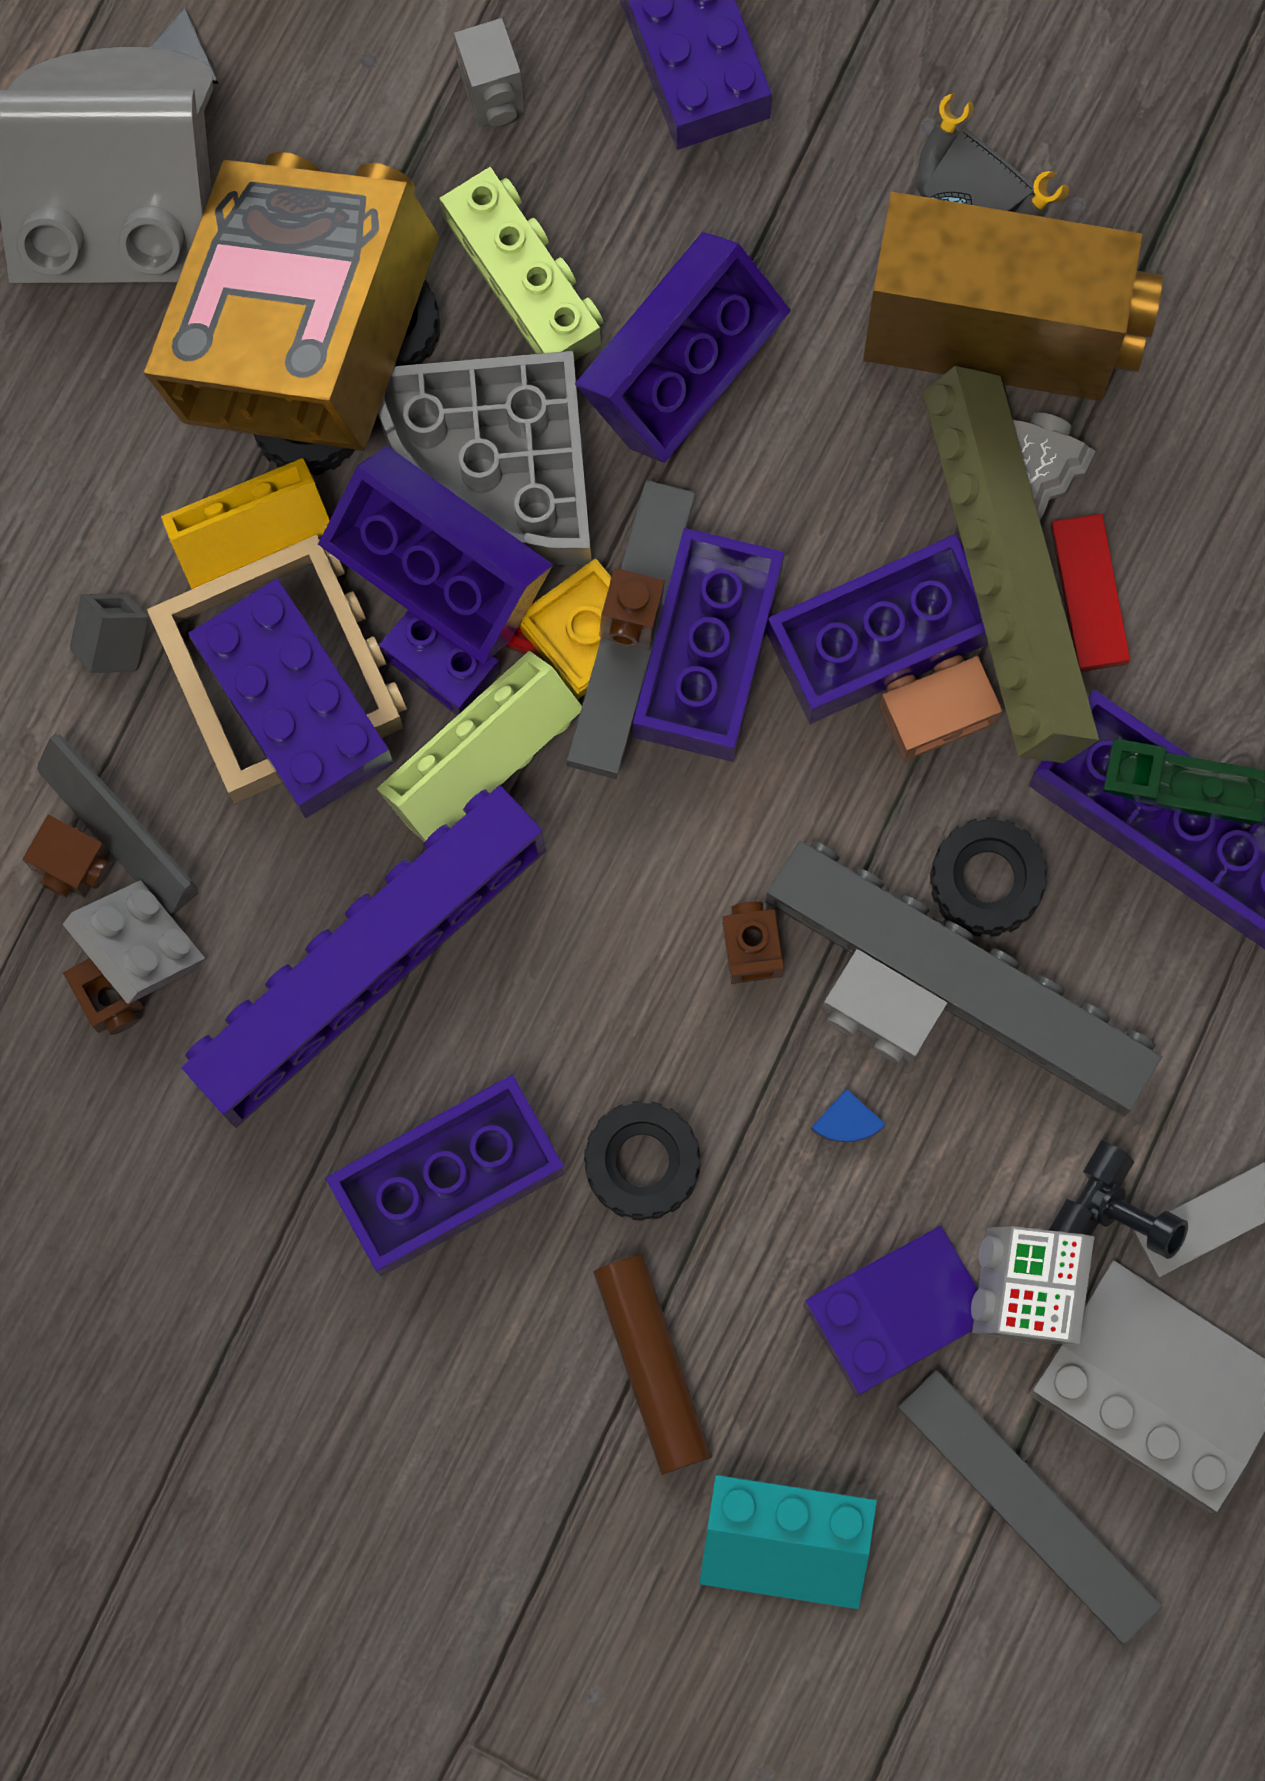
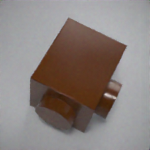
M614 568L601 614L599 637L611 640L618 645L626 647L636 646L649 650L662 604L665 580Z
M47 815L22 859L31 870L43 876L39 882L41 885L65 898L68 897L70 891L85 898L91 887L97 889L102 884L111 864L107 860L110 852L103 843L50 815Z

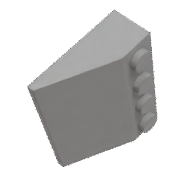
M1114 1260L1110 1263L1085 1303L1080 1344H1059L1027 1393L1207 1513H1214L1219 1510L1265 1432V1359Z

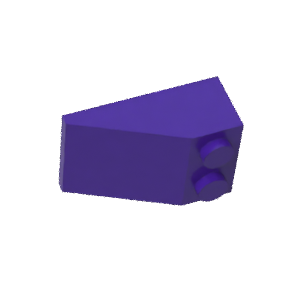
M939 1226L806 1299L803 1306L857 1398L972 1332L974 1319L971 1315V1304L978 1288L944 1230Z

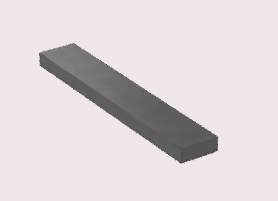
M649 480L645 481L621 569L665 580L662 604L649 650L636 646L626 647L618 645L611 640L601 638L567 758L568 767L614 779L618 777L683 528L687 527L695 492Z
M937 1370L897 1407L1122 1645H1125L1162 1608L1159 1602Z

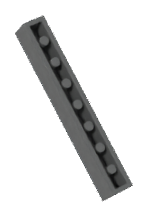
M800 840L798 841L766 895V903L849 953L854 954L856 949H859L946 1001V1011L1121 1116L1125 1117L1132 1110L1163 1057L1153 1051L1156 1045L1150 1039L1134 1030H1128L1126 1034L1107 1024L1110 1017L1091 1004L1083 1002L1081 1007L1062 997L1065 992L1064 989L1050 979L1038 975L1033 980L1017 970L1019 963L1008 954L992 948L990 953L971 943L974 936L961 926L949 921L943 926L927 916L929 909L910 896L902 895L899 900L882 889L884 882L874 874L862 868H857L855 873L837 863L840 857L827 846L813 841L811 846Z

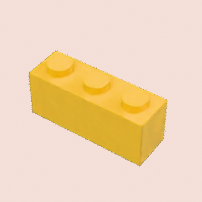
M303 458L161 516L170 542L191 589L314 535H317L320 539L330 521Z

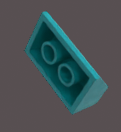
M715 1475L699 1584L859 1609L870 1552L877 1500Z

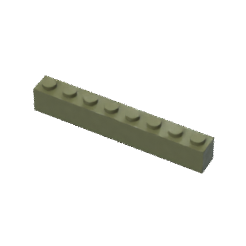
M954 366L925 389L923 395L1018 757L1065 763L1099 741L1002 379L1000 375Z

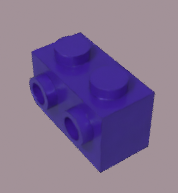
M409 610L379 644L386 661L456 716L481 695L501 674L499 661L495 658L498 652L482 664Z

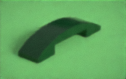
M1113 739L1104 792L1173 811L1227 821L1265 825V770L1165 753L1166 747Z

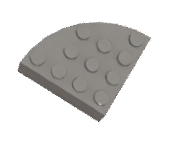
M573 351L394 366L378 411L380 426L391 449L553 565H587L591 562Z

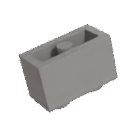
M499 18L454 32L459 74L477 127L487 124L490 126H502L513 121L518 114L525 113L521 72L503 19Z
M856 949L824 1001L822 1010L830 1014L827 1021L833 1027L852 1037L855 1036L857 1031L875 1041L872 1048L878 1054L899 1064L902 1058L913 1063L942 1015L947 1002L859 949Z

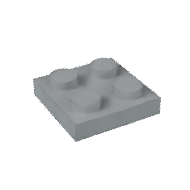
M141 880L73 911L62 924L127 1004L195 971L205 959Z

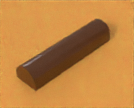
M644 1255L632 1256L596 1269L593 1273L661 1475L711 1459L712 1456Z

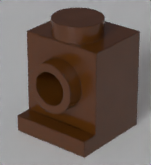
M757 901L732 906V915L723 916L722 919L731 984L783 977L784 965L775 909L763 910L762 902ZM748 930H757L762 935L763 940L757 946H748L742 939L743 934Z
M90 958L63 972L90 1024L98 1033L108 1029L110 1035H115L127 1030L138 1022L135 1013L145 1008L140 998L127 1004L118 993L117 1002L108 1007L102 1005L101 997L103 993L107 990L116 989Z

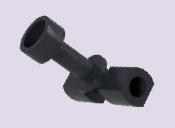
M1101 1140L1083 1170V1173L1089 1179L1076 1202L1066 1199L1049 1231L1091 1236L1098 1224L1107 1227L1116 1220L1147 1236V1248L1166 1259H1170L1176 1255L1185 1241L1188 1232V1222L1169 1211H1164L1158 1217H1155L1125 1202L1126 1193L1120 1186L1134 1161L1125 1151Z

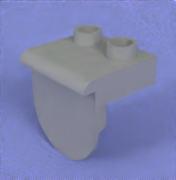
M113 47L93 49L59 56L39 63L21 73L12 82L8 90H0V221L9 283L178 282L212 191L204 110L213 91V77L210 68L204 62L185 53L160 48Z

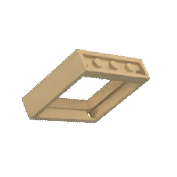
M317 535L147 609L234 804L282 782L267 759L243 770L241 769L177 623L261 587L276 578L279 579L313 564L378 707V710L367 714V717L381 738L404 729L398 714L407 709L395 682L385 685L378 670L379 667L386 665L382 652L374 636L366 640L364 639L357 624L366 619L354 591L344 595L337 580V577L345 574L340 560L318 545L320 540Z

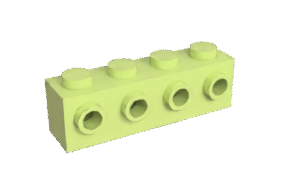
M489 167L439 198L442 217L535 354L573 351L575 361L601 345L599 326L604 322L598 309L588 297L581 300L572 286L576 284L573 273L561 257L554 261L545 245L549 244V241L538 221L534 217L528 221L518 208L522 204L521 199L509 179L504 178L500 181L492 168Z
M528 651L384 781L377 790L405 825L425 842L442 825L447 824L452 828L466 815L463 808L476 794L484 789L491 793L513 773L529 764L536 752L554 736L564 732L569 727L571 721L581 712L582 706L554 668L531 651Z

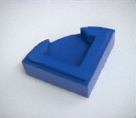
M846 1089L811 1127V1130L820 1137L830 1141L857 1142L874 1136L886 1124Z

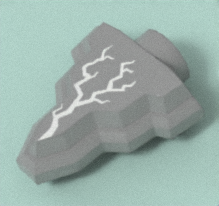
M1039 412L1031 416L1029 423L1013 420L1039 520H1041L1049 500L1065 495L1073 478L1085 476L1096 451L1085 443L1069 436L1072 427L1066 420L1052 414Z

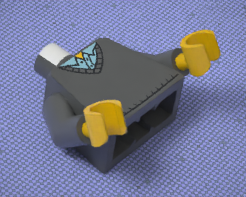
M956 93L949 94L943 98L939 106V112L943 121L936 122L920 154L915 184L918 192L921 194L920 196L1041 217L1047 213L1046 205L1049 202L1058 203L1067 198L1069 195L1068 185H1062L1052 196L1047 192V184L1055 177L1057 172H1042L1037 176L1033 184L966 127L958 134L956 126L969 120L973 115V103L968 102L962 116L955 117L950 111V104L955 98Z

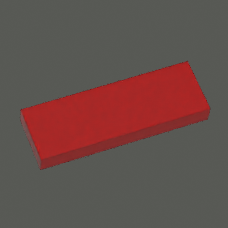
M1103 514L1052 521L1050 526L1070 634L1080 671L1085 672L1128 665L1130 656Z

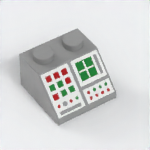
M1014 1226L987 1228L986 1237L983 1239L979 1249V1263L982 1266L979 1288L974 1294L971 1304V1315L974 1319L972 1333L1025 1344H1080L1094 1236Z

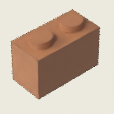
M961 655L949 658L934 667L935 673L919 680L916 679L915 675H908L890 683L886 687L888 692L882 694L879 707L903 762L999 723L1003 711L978 656L965 661Z

